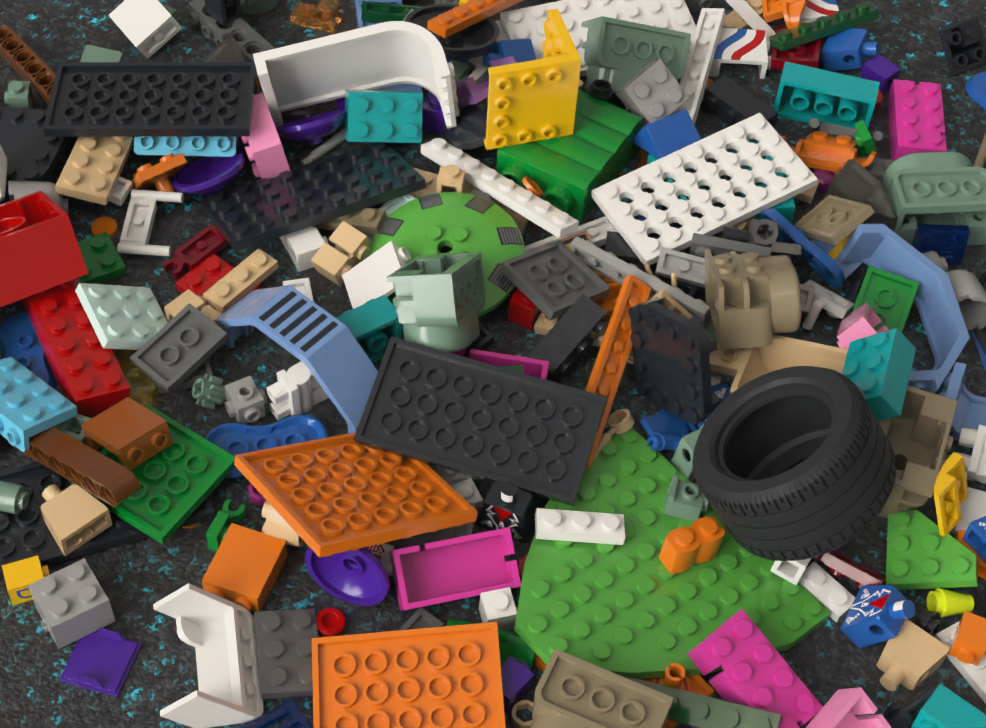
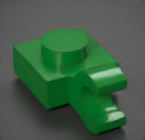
M864 120L854 123L857 133L853 136L858 145L857 151L859 155L865 156L866 153L868 155L872 151L878 154V149Z
M227 499L224 502L222 511H218L206 533L209 550L217 552L231 523L239 522L245 517L246 509L244 504H241L237 511H230L232 508L231 500Z

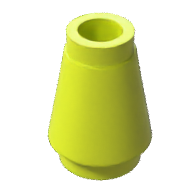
M937 588L935 591L928 593L926 604L930 612L936 611L940 614V618L962 614L965 611L972 612L974 599L970 594Z

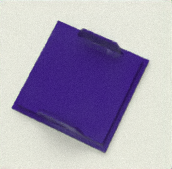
M99 628L98 631L78 640L59 680L118 698L142 643L125 639L118 632Z

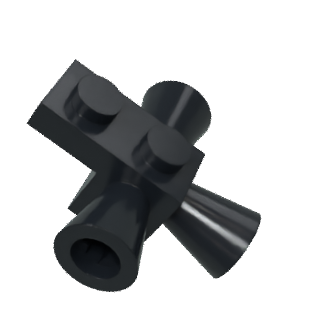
M751 219L749 231L724 224L722 236L724 239L772 248L771 256L787 255L792 263H794V260H799L801 256L802 245L776 242L778 236V222Z

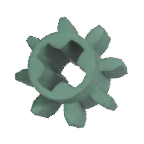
M205 374L204 379L198 378L192 388V395L197 399L196 405L212 410L215 408V404L221 405L226 399L225 385H222L223 378Z

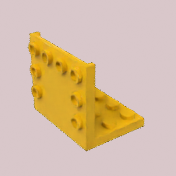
M558 9L548 10L547 21L544 22L546 38L542 42L543 59L488 68L486 139H484L487 150L573 135L581 57Z

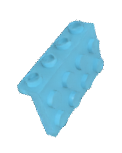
M236 136L134 137V152L137 155L166 156L173 153L174 156L183 153L184 156L234 157L236 155V148H242V138Z
M8 357L0 360V434L12 446H16L22 452L30 449L29 437L77 416V406L14 358Z

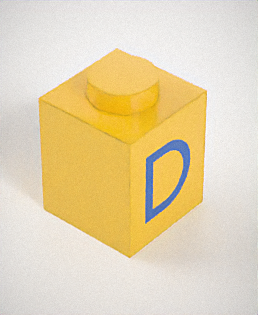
M38 555L2 565L7 590L13 606L33 600L28 585L50 575L48 566H41Z

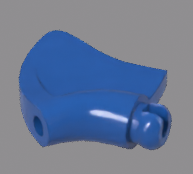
M663 408L657 414L642 417L640 423L650 435L647 445H652L651 450L676 451L681 438L690 434L684 420Z

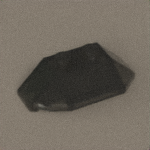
M849 159L838 167L830 182L825 198L828 195L871 205L874 213L862 224H884L894 231L898 217L895 211H892L890 199L883 184L854 159Z

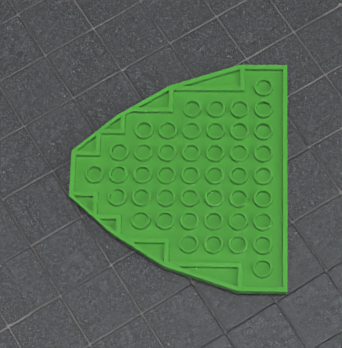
M631 428L625 433H614L611 436V441L601 448V453L593 460L592 466L585 470L574 506L549 500L544 509L624 514V544L536 539L535 534L523 567L514 631L546 665L554 649H558L627 679L630 677L636 679L659 678L665 676V669L667 666L670 667L669 664L671 663L682 665L685 669V676L703 675L688 657L687 653L726 619L741 609L745 611L778 653L789 650L829 619L831 612L799 582L797 585H794L771 572L770 570L775 560L761 558L741 547L731 536L710 503H708L706 512H700L698 519L708 516L715 517L726 533L717 555L707 562L694 563L691 568L684 572L669 573L659 559L665 538L672 530L679 527H690L694 521L663 514L667 490L673 474L678 475L679 480L690 481L657 450H651L652 445L648 446L647 441L636 430ZM719 666L710 673L723 670V668Z

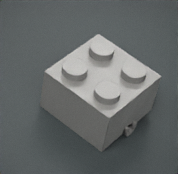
M661 59L649 62L615 91V94L625 105L626 111L630 110L632 114L643 118L641 128L667 117L689 98Z
M85 558L28 585L35 607L42 618L41 624L46 633L50 632L58 649L115 622L109 599Z

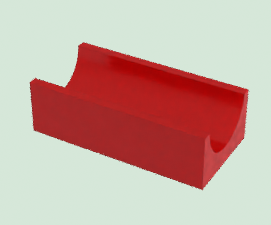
M40 190L0 205V307L89 274L68 214Z

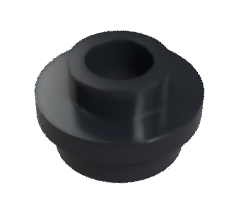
M598 79L592 82L588 93L594 99L605 101L612 97L613 90L608 81Z
M924 610L918 616L915 625L930 635L935 636L942 625L940 614L936 611Z

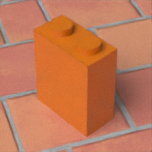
M231 523L202 579L203 590L243 606L249 612L261 611L288 557L286 540Z

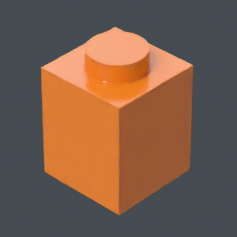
M965 611L957 626L948 655L956 657L963 663H971L978 666L986 652V619Z

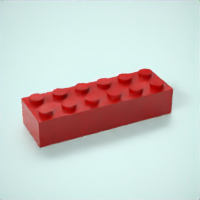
M76 278L24 298L23 305L63 396L77 406V414L93 418L125 398H130V387L113 350L103 349L75 291L78 284L81 283L80 279Z

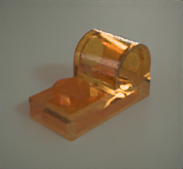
M320 0L317 6L298 2L290 16V23L334 33L342 19L340 3L338 0Z

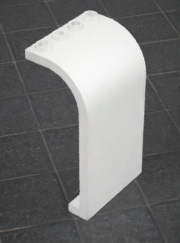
M389 21L253 54L260 84L275 127L284 125L281 112L345 97V89L375 90L404 83L418 85L430 91L440 103L447 129L457 126L456 117L460 116L457 106V89L452 62L447 63L443 48L436 37L419 25L404 21Z

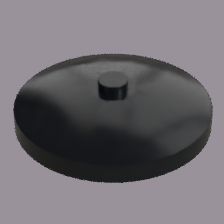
M434 4L423 6L409 13L405 22L419 25L427 30L428 20L460 5ZM488 17L447 38H443L431 31L429 32L441 44L446 58L470 59L493 51L498 44L500 31L497 23L491 17Z
M488 97L476 104L460 106L458 108L460 116L456 117L457 126L448 129L446 125L444 127V135L449 144L458 149H473L485 146Z

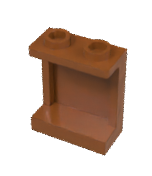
M129 397L81 424L90 448L96 451L102 447L106 448L118 456L121 465L129 470L173 444L167 421Z

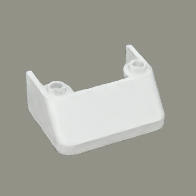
M189 583L153 604L154 610L176 619L178 637L186 644L195 647L199 691L196 690L160 710V716L192 728H210L247 723L260 717L263 714L264 708L263 699H261L254 620L251 613L243 606Z

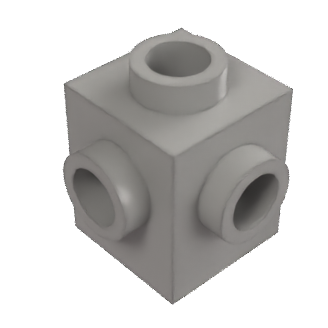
M251 376L224 386L226 394L225 407L231 418L235 417L240 424L256 422L266 416L265 404L268 403L267 397L262 388L258 389Z

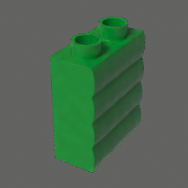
M578 90L573 135L498 148L496 171L526 190L528 189L524 186L522 179L525 176L530 177L542 189L543 195L540 197L541 199L582 222L596 204L591 197V191L615 180L618 172L625 168L638 151V145L633 140L634 136L641 130L643 118L603 100L594 99L589 94Z

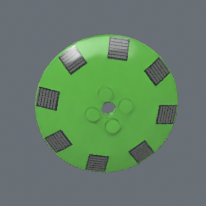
M440 192L416 198L392 212L382 223L379 232L374 235L369 256L390 241L399 247L403 246L411 255V260L419 255L481 252L485 285V304L478 311V317H481L502 304L516 287L500 271L502 262L522 255L525 251L523 238L518 226L501 207L485 198L469 193ZM444 246L452 248L448 253L439 252V249ZM396 292L387 297L392 304L393 299L396 297Z

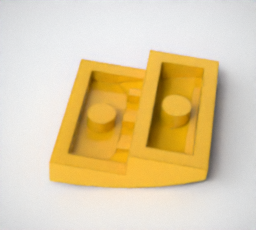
M955 452L943 464L934 486L939 534L943 537L962 519L960 506L969 498L964 456Z

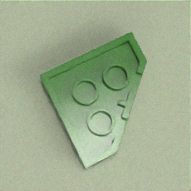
M918 510L888 514L886 585H892L898 590L978 587V561L973 552L951 535L941 536L938 525Z

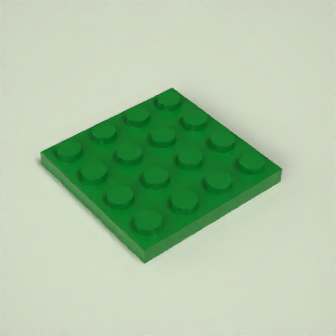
M147 404L145 408L167 421L173 444L130 470L138 479L141 488L117 507L109 505L91 493L89 494L103 503L111 513L164 545L236 467L234 465L235 456ZM106 448L100 452L121 465L118 456Z

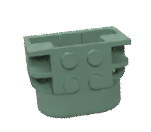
M604 16L581 23V27L588 28L587 39L585 42H582L581 48L585 49L584 61L588 66L585 83L586 93H588L593 81L602 79L611 84L613 95L610 99L618 98L615 91L649 62L658 59L662 60L676 80L685 73L690 33Z
M948 151L908 154L895 160L886 169L883 176V184L887 193L885 199L887 211L885 225L914 248L986 245L985 168L972 167L970 160L965 155Z
M481 252L419 255L386 277L387 282H393L396 292L393 305L396 306L399 323L403 324L404 340L454 353L467 348L479 337L478 311L485 304Z

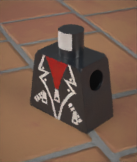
M495 481L483 503L475 525L490 531L510 527L512 539L526 544L535 527L536 510L534 497L531 493L518 489L517 484L512 481L504 483Z

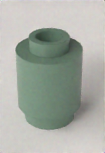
M0 481V511L19 514L21 510H25L29 503V493L26 492V487Z

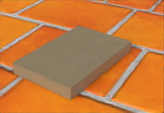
M828 195L799 220L794 227L800 228L809 238L836 246L853 232L859 224L868 219L874 213V210L868 204Z

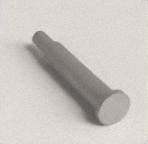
M345 128L301 160V165L304 166L314 160H318L346 140Z

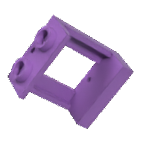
M513 56L489 61L491 67L518 63ZM474 77L455 80L458 107L476 104L488 97L489 80L478 86Z

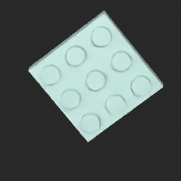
M79 283L75 290L103 349L139 350L168 323L150 288Z

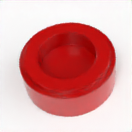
M326 608L316 616L317 630L321 637L341 636L344 633L346 619L340 610Z

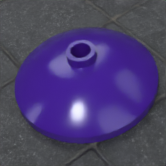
M336 110L305 117L277 126L276 130L278 136L298 142L308 141L309 145L324 142L323 137L334 132L346 118V110Z
M236 151L234 157L200 158L182 168L173 177L172 184L175 190L184 194L205 195L210 193L212 195L220 193L240 173L245 159L239 151Z
M310 547L308 548L305 556L307 569L317 584L330 595L356 606H373L383 601L390 587L388 574L381 561L366 547L320 558Z

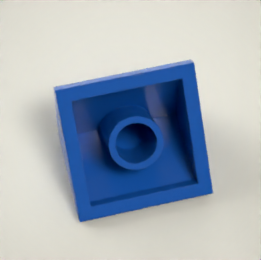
M686 109L645 125L634 136L633 142L657 159H660L701 140Z

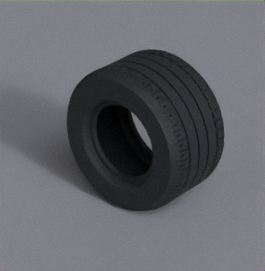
M795 366L775 370L759 376L735 390L716 407L705 422L695 444L692 461L694 476L700 490L734 540L748 552L761 558L775 561H795L814 558L829 553L857 537L875 520L887 502L895 483L897 469L893 447L860 389L849 378L837 371L813 366ZM804 460V461L801 462L799 465H797V466H795L794 468H792V469L786 471L787 469H789V468L792 467L793 465H795V464H797L798 462Z

